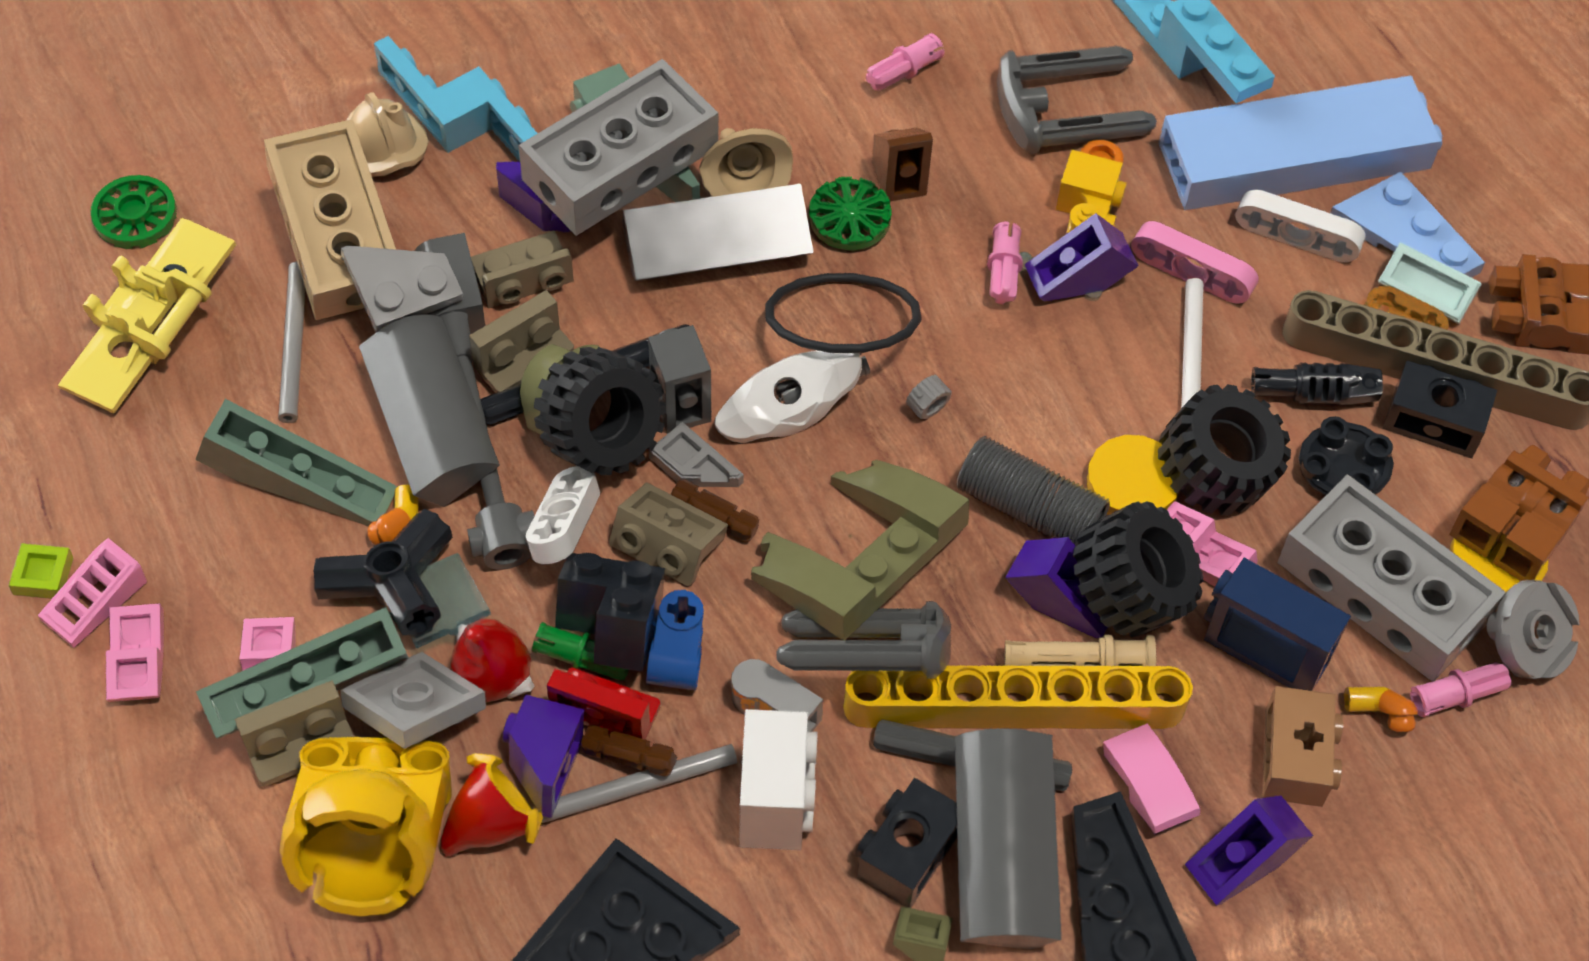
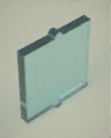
M458 552L429 565L419 576L437 604L441 618L433 626V631L419 638L413 635L409 636L417 649L448 634L452 636L457 635L461 624L470 625L479 619L491 615L489 607Z

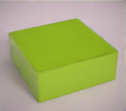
M21 543L9 582V588L13 595L52 599L67 582L74 558L70 548Z

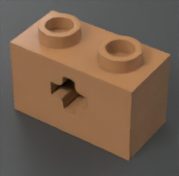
M1275 686L1266 707L1262 798L1282 796L1286 802L1323 807L1331 789L1338 790L1342 775V761L1334 759V744H1339L1341 740L1343 715L1335 713L1336 694Z

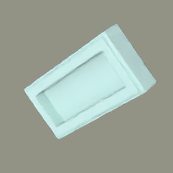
M1401 242L1378 280V284L1457 324L1461 323L1482 285L1481 282Z

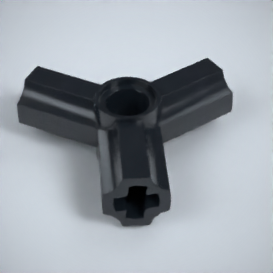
M423 509L421 513H417L392 541L375 545L366 555L316 558L313 572L314 589L318 600L375 596L377 601L387 608L403 636L413 635L419 638L433 631V626L441 618V613L419 576L453 538L450 526L444 523L438 514Z

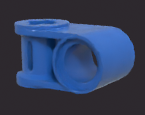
M675 590L668 593L662 599L659 606L655 637L650 647L646 684L696 691L702 654L701 641L704 611L700 598L693 592ZM678 618H685L684 623H677Z

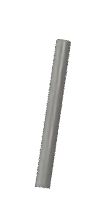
M297 262L290 263L288 270L278 415L279 420L284 423H293L297 421L306 288Z
M729 744L677 760L669 776L650 773L648 769L560 796L552 818L543 816L542 824L736 764L735 750L733 745Z

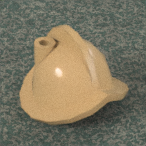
M374 92L365 94V100L350 113L347 120L353 119L371 176H386L398 169L414 166L424 157L428 145V138L424 127L414 116L403 109L401 103L393 102L389 99H378Z
M726 128L720 133V140L705 153L699 166L704 186L712 197L787 186L791 180L793 165L792 147L784 136L772 130L752 128L735 132L731 128Z

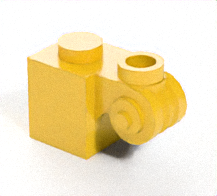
M1071 150L1061 180L1056 210L1070 213L1067 233L1095 213L1111 225H1115L1116 216L1111 215L1110 211L1112 206L1121 207L1127 182L1119 181L1123 163Z

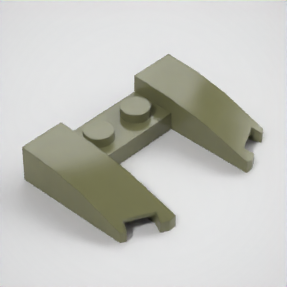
M873 460L870 467L850 474H846L844 470L834 473L831 476L832 486L888 520L892 525L846 567L809 548L767 532L761 541V551L767 552L762 566L752 567L751 579L840 639L846 640L968 525V498L913 470L880 460Z

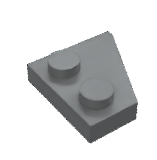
M345 246L341 248V256L375 332L401 318L425 315L463 300V292L445 253Z

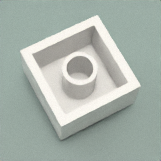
M745 709L739 847L801 850L802 832L813 831L817 732H807L808 712Z

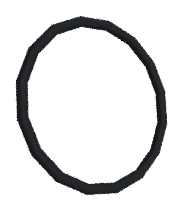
M824 273L799 278L778 288L765 303L766 322L779 337L802 348L827 353H865L889 348L910 337L922 321L919 302L905 288L883 278L857 273ZM825 282H856L881 287L900 296L911 307L912 319L905 329L886 339L862 344H830L805 339L784 329L775 318L774 306L784 295L804 286Z

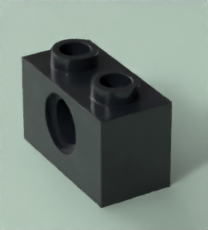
M1406 361L1382 429L1473 459L1485 434L1497 390L1484 386L1474 380L1462 379L1438 371L1428 365Z
M915 777L905 792L897 789L892 794L883 810L882 816L886 817L885 821L877 832L872 829L867 831L855 852V856L859 858L857 878L908 908H912L958 838L957 802ZM900 835H911L917 838L920 844L914 847H906L899 844L895 838Z

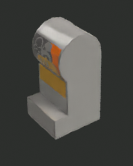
M750 659L741 662L735 667L731 679L732 702L740 713L745 715V709L808 712L807 732H813L822 721L823 699L768 663Z

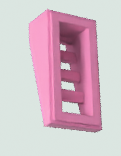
M107 538L88 556L39 613L38 617L74 648L110 616V607H120L147 583L140 564ZM113 568L119 572L116 577L109 572ZM98 581L107 587L102 593L94 587ZM82 595L93 603L89 609L78 601ZM67 609L80 618L75 625L62 615Z

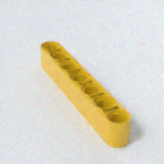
M947 665L946 669L935 679H927L922 671H851L846 680L843 709L845 716L852 724L863 728H876L880 720H887L918 728L1135 729L1148 724L1151 729H1167L1176 726L1183 719L1192 695L1193 685L1191 679L1184 671L1170 666ZM867 692L875 695L877 699L863 701L856 695ZM916 692L923 694L927 699L925 701H913L906 695ZM970 693L977 700L963 701L958 698L957 694ZM1019 693L1025 696L1027 700L1022 702L1013 701L1007 694ZM1057 694H1070L1074 696L1077 701H1064L1057 696ZM1107 694H1119L1123 696L1127 701H1114L1107 696ZM1157 694H1168L1172 696L1176 701H1164L1160 699Z

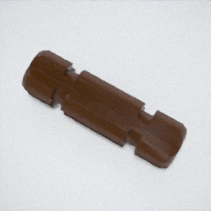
M680 479L673 488L672 496L728 524L727 530L728 528L731 529V535L744 542H749L756 534L759 527L758 516L744 509L740 512L736 511L737 505L706 489H703L701 492L697 491L699 486L686 479Z
M596 725L588 726L584 736L581 738V746L587 755L597 758H604L608 755V761L639 770H645L649 767V772L656 775L669 776L677 762V755L670 746L660 743H654L650 746L649 740L617 731H612L608 734L609 729Z

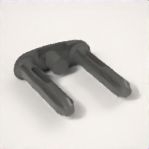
M1112 46L1016 56L1013 50H1008L1000 59L997 90L1001 113L1018 145L1030 154H1038L1043 146L1142 136L1156 127L1157 119L1151 113L1138 110L1038 121L1035 113H1045L1048 110L1047 90L1045 87L1025 89L1022 87L1021 81L1120 71L1133 62V53L1129 49Z
M926 601L922 608H879L848 638H901V640H793L780 646L776 651L777 661L794 671H922L927 679H935L946 669L950 662L951 622L946 612L934 601ZM797 609L785 614L781 619L783 630L796 637L839 638Z

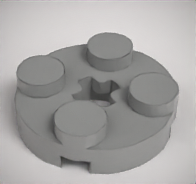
M1523 580L1506 592L1499 603L1497 612H1493L1489 616L1487 632L1490 638L1495 641L1501 660L1516 677L1530 679L1552 678L1564 672L1575 657L1579 641H1571L1573 635L1572 625H1580L1579 614L1572 597L1562 586L1555 583H1546L1541 580ZM1536 621H1539V625L1537 627L1538 639L1535 637L1534 634V626Z

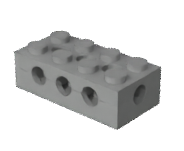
M661 59L519 144L522 180L577 236L704 157L705 153L718 141L719 113L664 59Z
M1348 474L1288 534L1277 562L1330 604L1351 615V620L1432 682L1446 670L1487 625L1489 616L1497 610L1501 599L1506 594L1503 589Z

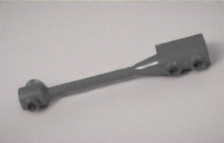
M465 233L430 239L421 243L415 251L445 253L463 292V300L425 315H435L443 318L488 433L473 371L469 339L470 334L486 325L483 304ZM496 468L480 480L486 507L476 515V527L467 529L472 556L478 557L483 555L484 562L488 567L501 570L517 567L531 557L526 540V532L534 518L533 510L522 512L521 507L517 504L505 503Z

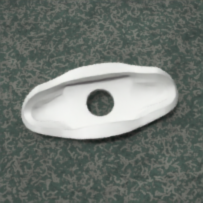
M810 351L789 356L760 370L750 377L724 404L715 418V428L726 439L738 443H747L765 437H785L809 428L821 420L843 395L854 388L862 371L860 353ZM791 379L801 386L802 393L798 401L787 405L780 403L775 398L774 390L780 381Z

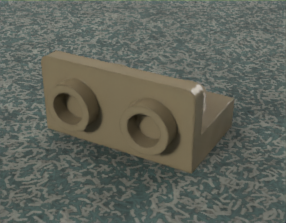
M555 231L471 256L476 280L488 308L501 304H511L523 297L545 290H555L564 284L574 281L572 257L568 249L562 248Z
M547 290L469 335L474 368L495 393L520 385L527 365L543 348L554 344L570 351L574 350L573 343L560 330L557 301Z
M646 482L618 506L609 543L612 547L650 566L665 568V575L686 586H690L696 580L701 561L724 540L728 524Z
M333 680L235 719L261 786H268L299 773L301 768L299 752L308 742L318 738L354 737L346 720L340 696Z

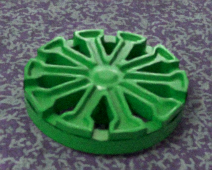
M130 175L105 185L93 199L90 214L99 237L107 243L110 242L115 247L132 249L135 246L144 248L157 243L158 238L161 236L165 237L174 226L173 223L177 219V205L172 191L162 181L145 175ZM133 186H138L137 191H131ZM154 189L157 190L155 193L147 197L149 192L153 191ZM115 192L120 195L117 199L111 196ZM108 207L112 210H101V208ZM145 225H147V226H149V227H151V228H154V229H152V230H150V231H147V228H146ZM137 229L139 235L132 236L134 230Z
M838 177L833 182L829 183L827 181L815 191L809 203V222L813 232L824 243L838 249L859 250L870 247L879 242L890 228L892 217L890 200L882 188H877L876 184L870 180ZM841 190L842 197L838 195L836 191ZM851 190H857L854 196H852ZM867 194H869V195L872 196V197H869V198L865 199V197H866ZM879 206L883 208L882 210H881V209H874V208L879 207ZM819 213H820V214H827V215H824V216H822V217L816 216V215L819 214ZM873 221H879L882 224H875ZM832 225L835 226L834 229H832V230H829V231H826V230H825V228H827V227H829V226H832ZM864 229L870 235L864 236L860 231ZM842 234H850L849 239L842 238Z

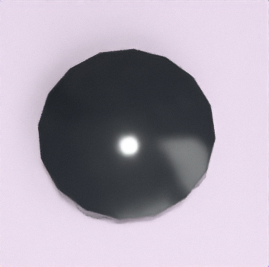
M1328 417L1323 420L1321 427L1312 431L1302 443L1299 455L1301 472L1310 486L1324 496L1347 474L1376 495L1382 491L1391 479L1394 466L1392 458L1393 444L1387 436L1377 434L1363 425L1346 422L1341 417Z

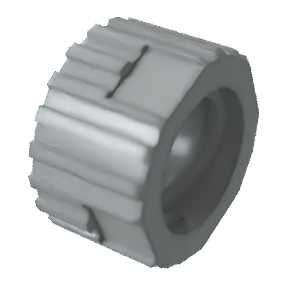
M931 375L912 389L906 398V404L920 419H929L948 403L952 391L937 375Z

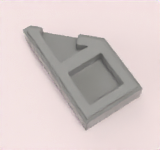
M683 422L658 441L653 451L649 450V459L677 483L680 479H686L699 487H739L743 484L744 474Z

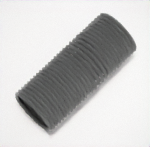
M987 436L979 438L968 453L956 483L958 490L974 496L975 499L978 498L979 501L982 500L983 503L986 502L987 505L999 509L1000 512L1003 511L1004 514L1007 513L1008 516L1020 520L1023 524L1027 523L1028 527L1032 526L1033 529H1037L1038 532L1042 531L1044 535H1049L1050 538L1068 537L1075 546L1079 545L1077 541L1079 534L1085 531L1087 526L1106 517L1110 506L1109 498L1105 499L1104 496L1101 497L1096 492L1092 493V490H1088L1087 487L1084 488L1079 483L1075 484V481L1071 482L1070 478L1066 479L1065 476L1061 477L1060 473L1055 474V470L1050 471V468H1046L1045 465L1037 464V461L1033 462V459L1029 460L1028 457L1025 458L1020 452L1016 453V450L1012 451V448L1008 449L1007 446L1004 447L1003 444L1000 445L999 442L991 440V437L987 438Z

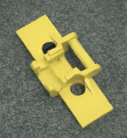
M181 218L146 266L141 265L138 271L130 266L129 261L125 257L119 256L111 266L119 282L116 291L105 305L94 294H90L83 304L87 315L100 329L58 384L59 388L114 414L151 363L156 364L159 359H165L171 352L170 343L200 302L205 303L210 298L212 292L207 285L235 248V240ZM173 304H175V306L172 308V310L169 312V314L167 315V317H166V318L164 319V321L162 322L164 316H165L166 313L169 311V309L171 308V306H172ZM161 323V325H160L159 328L156 330V332H155L154 334H152V332L155 330V328ZM126 341L133 343L126 357L117 358L111 355L113 348L117 344Z

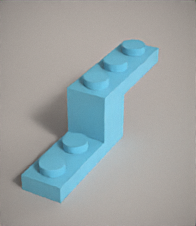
M1113 0L1178 79L1206 67L1235 103L1272 88L1275 78L1274 74L1210 0Z
M389 36L374 43L379 73L447 153L493 130L520 162L518 145L538 133L531 126L525 111L520 106L514 107L507 99L506 93L497 79L491 80L480 67H477L437 88L429 75L423 76L418 71L412 55L406 48L400 49Z

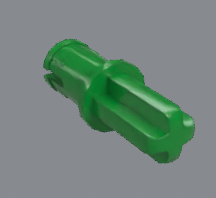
M544 622L538 628L536 637L539 638L533 642V653H540L573 664V668L576 669L582 667L618 680H625L630 671L628 669L593 664L595 641L590 639L591 634L585 632L582 637L549 626Z

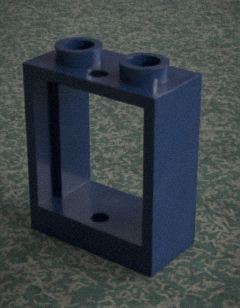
M1243 557L1234 573L1227 569L1223 572L1212 592L1214 598L1203 617L1204 620L1210 622L1204 641L1288 688L1313 691L1331 662L1351 615Z

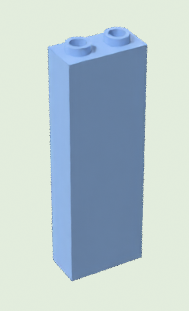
M1405 76L1167 115L1164 119L1159 146L1184 210L1238 202L1250 190H1262L1279 195L1391 176L1399 172L1409 173L1431 169L1436 154L1442 147V133L1439 126L1433 124L1427 111L1425 95L1418 91L1412 76Z

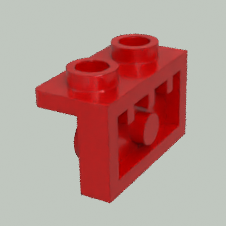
M570 668L567 673L554 669L546 685L549 701L584 709L583 725H596L609 729L608 734L612 731H617L646 740L661 707L660 700L656 697L576 668Z

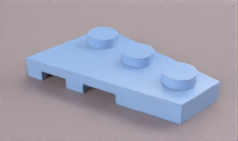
M1402 172L1350 197L1331 209L1330 214L1351 220L1360 225L1366 235L1365 241L1375 247L1381 243L1395 252L1401 242L1471 278L1481 273L1485 264L1483 259Z

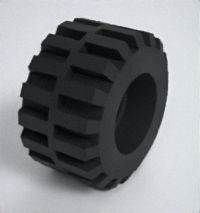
M582 347L579 354L570 351L563 355L564 363L562 365L554 362L548 369L552 374L548 381L542 378L538 386L539 389L543 390L541 398H535L534 408L540 411V415L534 418L535 426L537 429L544 431L540 435L544 445L552 448L551 452L556 456L591 473L596 472L600 475H611L612 471L620 474L629 471L630 462L639 465L645 460L644 451L646 449L653 451L657 444L653 440L656 432L662 433L665 424L660 422V415L666 413V403L659 401L664 392L661 384L654 382L655 374L650 369L643 367L642 363L601 347L597 349ZM609 390L611 404L608 415L599 427L590 431L589 417L591 409L599 396Z
M1218 384L1209 386L1205 391L1201 389L1187 401L1161 433L1159 442L1162 446L1158 449V459L1165 462L1161 467L1164 477L1172 479L1173 483L1170 487L1176 494L1181 491L1186 496L1185 502L1191 506L1198 503L1202 505L1203 512L1210 514L1218 509L1221 515H1231L1235 510L1241 513L1246 511L1251 505H1254L1288 468L1286 462L1291 458V449L1285 446L1290 441L1288 431L1281 429L1280 426L1284 422L1279 414L1273 415L1269 410L1271 405L1264 399L1261 402L1255 399V393L1247 389L1243 393L1239 392L1237 386L1229 384L1223 389ZM1213 440L1223 444L1232 453L1235 460L1223 454Z
M1139 501L1134 502L1092 523L1085 528V531L1079 534L1077 538L1079 545L1074 547L1073 553L1077 564L1073 566L1075 576L1080 581V585H1078L1079 590L1089 602L1088 607L1093 614L1097 613L1100 616V621L1108 628L1113 626L1116 633L1123 636L1129 633L1131 637H1139L1186 616L1197 607L1196 601L1201 599L1203 592L1200 584L1204 582L1203 572L1199 567L1201 563L1199 554L1195 552L1192 545L1194 542L1190 535L1186 534L1183 530V525L1177 518L1172 519L1169 511L1163 507L1156 508L1154 503L1147 501L1142 504Z

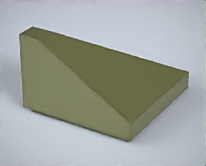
M901 907L893 945L913 961H944L952 918Z

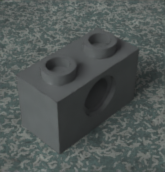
M694 325L680 329H666L658 335L648 337L649 367L656 376L654 382L661 384L664 392L659 401L666 403V413L660 416L663 423H665L664 427L667 434L681 422L689 428L712 422L711 368Z

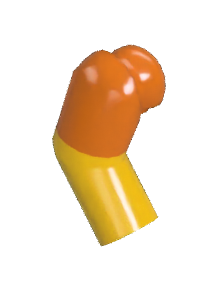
M410 485L396 487L394 509L381 515L377 521L371 522L368 526V538L374 545L392 541L418 513L419 497L413 495Z
M1387 687L1345 688L1344 705L1347 712L1380 711L1389 714L1388 727L1395 732H1410L1415 728L1414 715L1418 714V711L1413 701Z

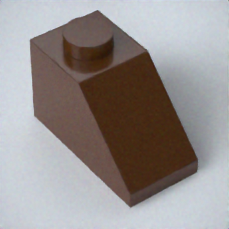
M915 127L874 134L872 165L879 187L885 191L890 202L927 195L933 145L931 132Z

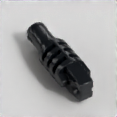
M1300 362L1298 365H1294L1293 369L1253 367L1251 373V385H1254L1251 388V392L1255 393V397H1292L1293 401H1297L1298 404L1324 403L1325 405H1332L1335 403L1338 405L1375 402L1379 401L1383 394L1381 369L1343 363L1334 365L1333 363L1308 364Z

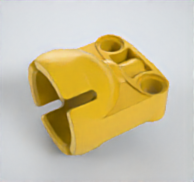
M371 737L318 738L305 744L299 752L301 768L283 825L279 850L289 882L299 892L303 893L314 884L313 872L316 873L317 880L313 892V900L319 906L332 912L354 916L387 914L398 909L407 902L410 894L415 897L431 876L445 805L452 798L449 751L445 746L437 742L421 741L404 749L389 738Z

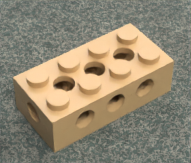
M353 119L264 139L267 168L315 320L365 308L341 256V248L345 246L396 248Z

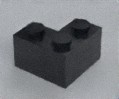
M572 553L566 558L558 577L555 628L595 634L593 664L643 672L651 642L655 636L659 606L663 599L665 568L650 566L642 561L626 562L601 558L593 553Z

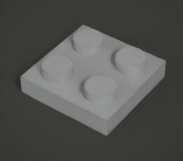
M423 652L341 689L343 708L404 749L418 744L425 738L451 725L458 724L464 719L486 709L485 691Z

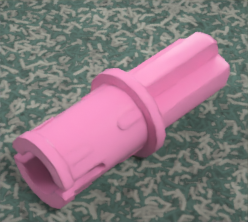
M931 33L908 47L899 46L893 50L891 56L869 67L866 80L874 90L879 91L902 78L911 79L917 75L919 69L944 56V49L936 52L933 51L943 46V44L936 35Z
M1000 222L993 228V252L988 257L987 266L991 271L990 295L995 298V302L998 304L1014 301L1017 295L1018 273L1023 267V259L1019 255L1021 228L1015 223L1012 225L1011 237L1008 236L1009 222Z
M1495 662L1466 672H1462L1459 669L1452 670L1448 677L1411 687L1410 697L1417 708L1418 715L1426 717L1458 705L1462 708L1470 707L1474 699L1506 690L1511 686L1512 681L1507 666Z

